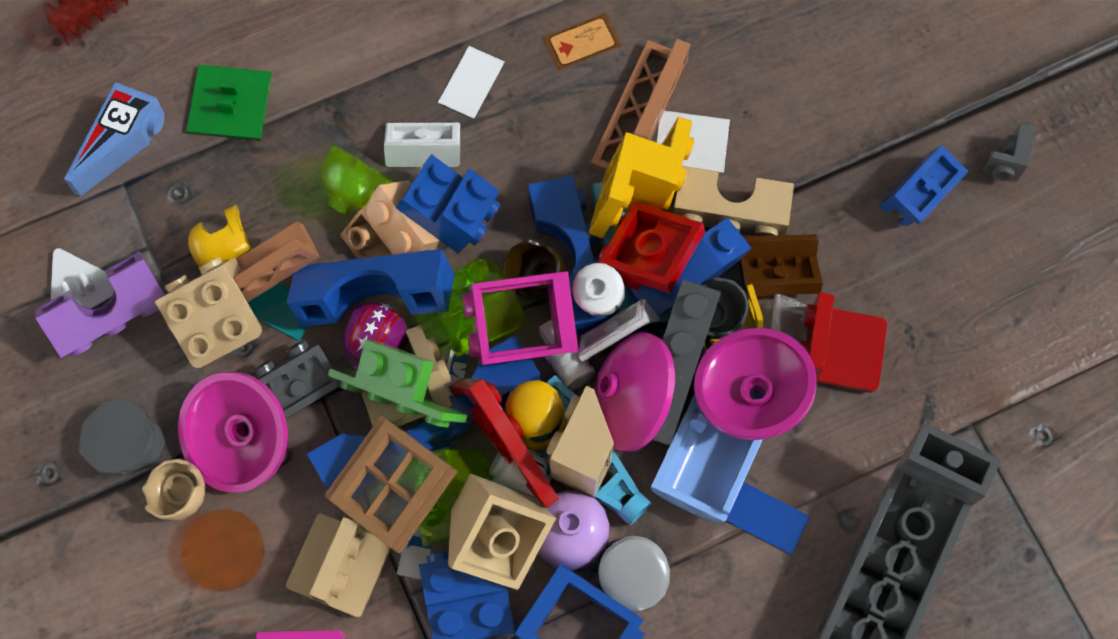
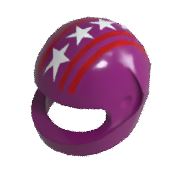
M375 301L360 305L352 311L353 313L345 329L343 349L348 363L355 370L359 366L360 361L358 359L361 358L365 339L378 341L394 348L405 350L408 342L405 330H408L404 316L398 309L390 304Z

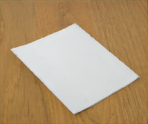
M664 111L659 121L657 143H663L678 116L691 120L693 123L689 137L694 138V145L689 158L683 160L682 166L724 173L730 119Z

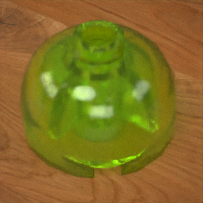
M334 144L325 154L319 168L321 188L331 197L327 204L346 216L350 210L358 212L365 209L371 200L373 192L379 185L395 183V181L372 166H368L359 158Z

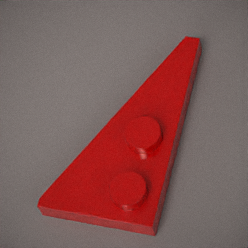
M460 378L448 388L455 398L460 394H464L473 403L474 406L470 408L472 419L486 434L509 465L515 462L527 481L526 487L544 508H548L556 502L559 497L520 438L524 435L522 428L511 415L506 416L499 403L502 401V398L495 386L489 381L485 382L483 379Z

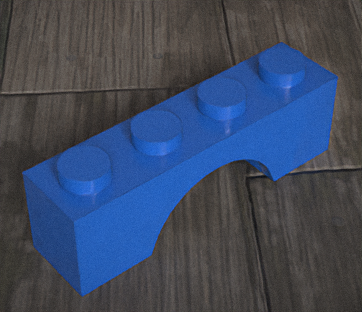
M573 176L528 184V200L536 233L556 238L567 247L572 255L575 267L569 277L576 335L585 334L607 321L608 317L592 316L584 312L575 302L572 293L573 280L577 273L585 266L598 263L599 257L593 258L590 245L595 244L594 235L588 233L591 222L584 223L582 210L587 209L583 188H576Z
M442 249L307 265L293 274L287 304L302 327L338 323L345 312L354 304L370 296L381 294L393 295L402 299L411 315L449 311L455 274Z

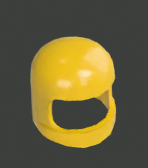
M237 205L224 209L227 218L225 228L209 234L203 223L200 222L191 229L188 235L189 250L199 267L217 257H220L223 263L233 257L238 259L252 250L243 230Z
M539 380L526 381L517 385L509 393L505 403L506 416L511 415L518 422L524 433L520 438L529 449H548L551 439L544 442H533L530 438L551 432L559 424L561 417L562 423L558 431L563 433L565 430L564 426L567 418L564 416L566 410L557 390L550 384Z

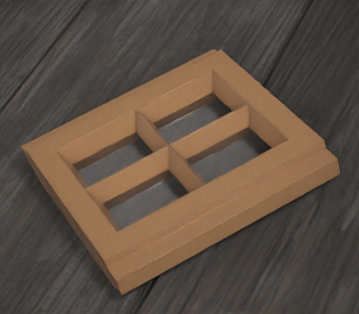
M381 415L324 496L397 553H401L458 471L396 424Z

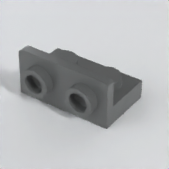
M302 340L285 351L287 357L275 364H273L272 360H268L251 371L253 377L264 383L276 396L283 409L285 418H288L340 386V380L327 376L329 368H332L319 344L315 341L308 344L306 340Z

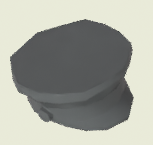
M108 400L95 409L82 423L79 452L100 474L124 476L126 472L147 467L157 460L164 448L165 440L161 428L149 418L147 410L129 401Z

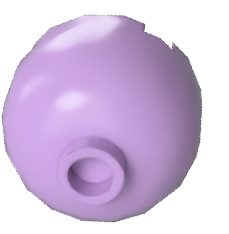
M573 489L557 491L555 493L559 499L546 508L556 517V520L537 555L555 569H558L561 564L574 572L591 566L602 555L609 541L610 524L605 509L595 498Z

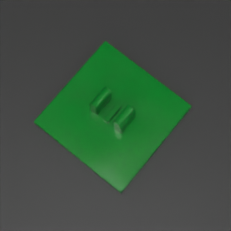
M198 64L186 129L187 134L261 141L272 72Z

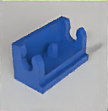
M940 145L926 154L882 200L879 206L885 212H891L893 209L898 211L903 216L898 222L902 226H908L913 222L919 224L966 175L968 170L943 145Z

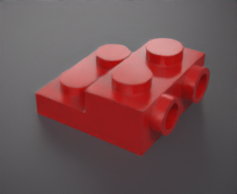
M634 202L628 213L620 218L617 231L610 243L602 248L598 263H604L613 267L622 277L626 287L639 291L641 285H645L670 294L705 234L704 225L699 221Z

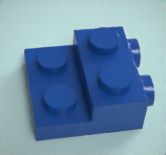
M431 154L421 166L396 206V209L459 254L468 243L475 246L480 241L488 228L482 223L483 220L488 222L501 204L495 200L499 190L487 180L480 177L470 168L463 176H460L448 165Z
M449 551L430 554L426 556L427 563L419 564L432 639H491L515 634L507 586L451 569L448 565Z

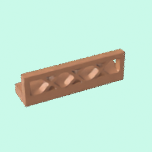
M677 39L673 49H670L650 40L647 41L592 158L590 167L605 173L609 162L602 160L605 151L619 146L624 137L618 125L620 119L635 114L638 125L631 134L648 140L652 139L687 63L690 43ZM651 54L667 60L662 71L651 74L647 65ZM642 72H644L646 77L640 78ZM649 84L652 90L649 101L638 105L633 95L634 89ZM628 102H630L631 107L625 109ZM614 132H615L617 138L611 140V138H612V136H613V134H614Z
M297 221L236 259L242 271L233 278L248 303L320 256L304 225Z

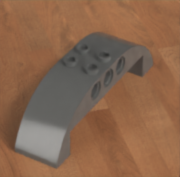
M924 422L908 445L884 487L852 552L814 639H914L972 505L986 496L1001 459Z

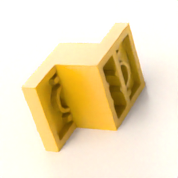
M678 116L662 144L628 132L625 133L605 170L589 234L603 238L610 225L617 226L622 211L628 212L634 202L660 210L662 208L668 210L674 192L681 190L686 178L687 170L682 168L683 160L689 158L694 145V138L689 137L693 121Z

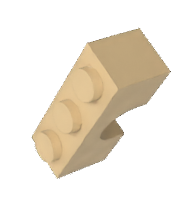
M682 166L683 169L687 170V174L681 190L675 193L673 214L702 222L704 227L712 228L724 219L729 218L741 233L753 234L755 236L785 235L790 220L793 183L756 178L751 191V197L744 202L734 203L724 199L718 191L717 180L719 171Z

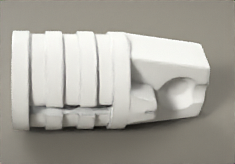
M552 320L539 326V334L546 345L555 343ZM579 351L544 356L547 362L552 365L555 373L558 374V378L571 391L584 386L596 375V371L589 365L588 360L581 361L578 358Z

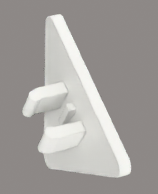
M60 248L53 251L51 300L70 290L77 302L86 308L95 309L110 301L114 289L105 271Z

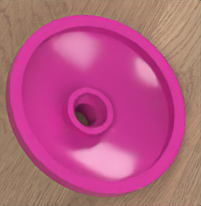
M767 328L743 329L718 340L703 355L694 378L696 400L707 421L724 434L744 440L772 438L796 426L810 410L817 389L814 363L806 349L791 336ZM757 392L765 394L761 399L751 398Z
M638 332L626 337L612 348L598 372L594 391L614 442L613 449L632 452L646 446L659 432L670 410L675 387L674 362L668 346L661 338L655 335Z
M222 372L201 380L186 396L178 420L179 443L185 460L197 466L203 476L204 483L217 490L239 493L257 488L276 473L285 456L288 430L283 409L273 392L264 383L251 375L240 372ZM245 422L247 423V425H248V427H249V434H247V433L245 432V429H244V424H245Z

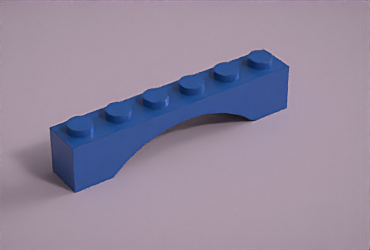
M514 335L491 348L489 352L524 347L518 337ZM531 358L486 365L478 364L471 379H483L485 382H491L502 398L499 405L503 410L502 406L505 405L509 393L517 385L526 381H540V372ZM460 394L451 402L452 406L450 408L467 414L465 423L450 421L449 427H440L423 422L404 431L433 452L435 444L446 438L448 441L456 440L469 431L468 425L474 423L470 408L474 405L466 395ZM341 434L307 453L327 490H329L366 436ZM391 440L374 463V466L388 477H391L408 452ZM368 472L351 498L354 499L365 491L363 486L377 478Z

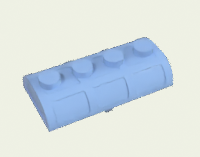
M757 392L751 398L761 399L765 394ZM694 394L651 485V490L667 502L698 517L715 523H725L762 440L739 439L716 429L702 414Z

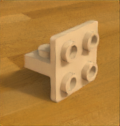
M319 513L287 580L286 588L346 614L360 618L391 548L373 534L362 530L358 522L343 517L342 521Z

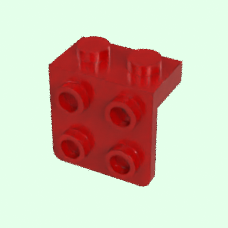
M819 292L814 303L806 305L803 327H808L806 341L801 340L800 343L814 363L817 383L869 393L875 392L880 384L888 326L887 321L881 317L834 309L835 295Z

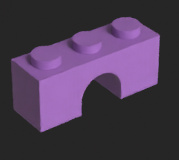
M140 251L105 270L107 278L114 289L112 298L106 305L95 309L86 308L79 304L71 291L68 290L34 309L35 319L60 358L68 354L77 356L88 350L92 346L91 341L104 334L107 337L113 336L125 329L128 325L126 322L138 315L146 317L159 310L154 301L165 295Z

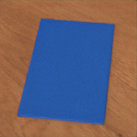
M743 482L726 521L792 555L810 516Z

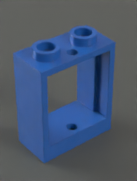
M560 564L514 634L515 639H541L536 636L568 586L628 625L619 639H642L645 633L638 629L644 620L643 618Z

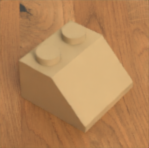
M470 474L451 509L448 565L451 569L518 590L556 517L544 508L535 497Z

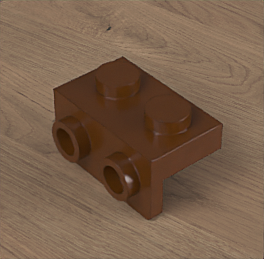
M816 234L743 237L751 247L738 263L745 293L746 286L753 284L756 296L819 294L821 292L823 282L817 260L819 240Z

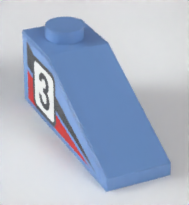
M115 82L64 178L74 194L78 196L84 195L147 147L153 135H157L161 131L165 113L156 97Z

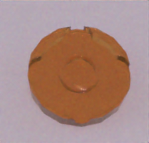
M229 509L212 511L198 518L188 529L182 544V561L189 576L202 587L217 592L234 590L248 584L260 571L265 557V545L258 526L243 513Z

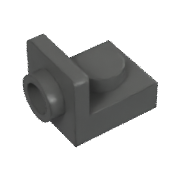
M1020 123L1013 135L1008 134L1006 136L1002 153L997 151L990 152L983 163L982 172L991 174L997 180L1018 181L1028 167L1036 126Z

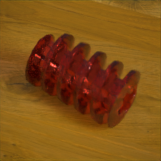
M56 0L58 8L48 2L43 4L46 19L68 47L70 46L67 38L68 33L80 39L82 38L79 29L80 25H83L90 31L94 29L91 17L94 16L100 21L105 22L106 18L103 9L107 8L114 14L118 13L115 4L116 0ZM119 0L126 6L129 5L127 0Z

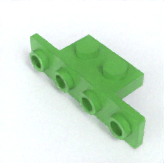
M365 339L357 371L329 368L327 376L340 380L341 388L357 393H363V390L368 392V399L384 404H390L391 401L397 403L395 409L406 414L418 416L419 413H423L426 415L425 422L440 427H449L450 421L466 422L467 414L425 398L434 364L430 360L378 341Z

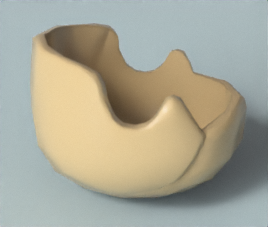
M174 459L165 460L152 469L146 484L142 487L147 502L145 510L155 517L166 521L183 520L196 513L203 503L205 496V483L198 467L188 461Z

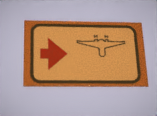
M606 13L543 37L559 70L622 46Z

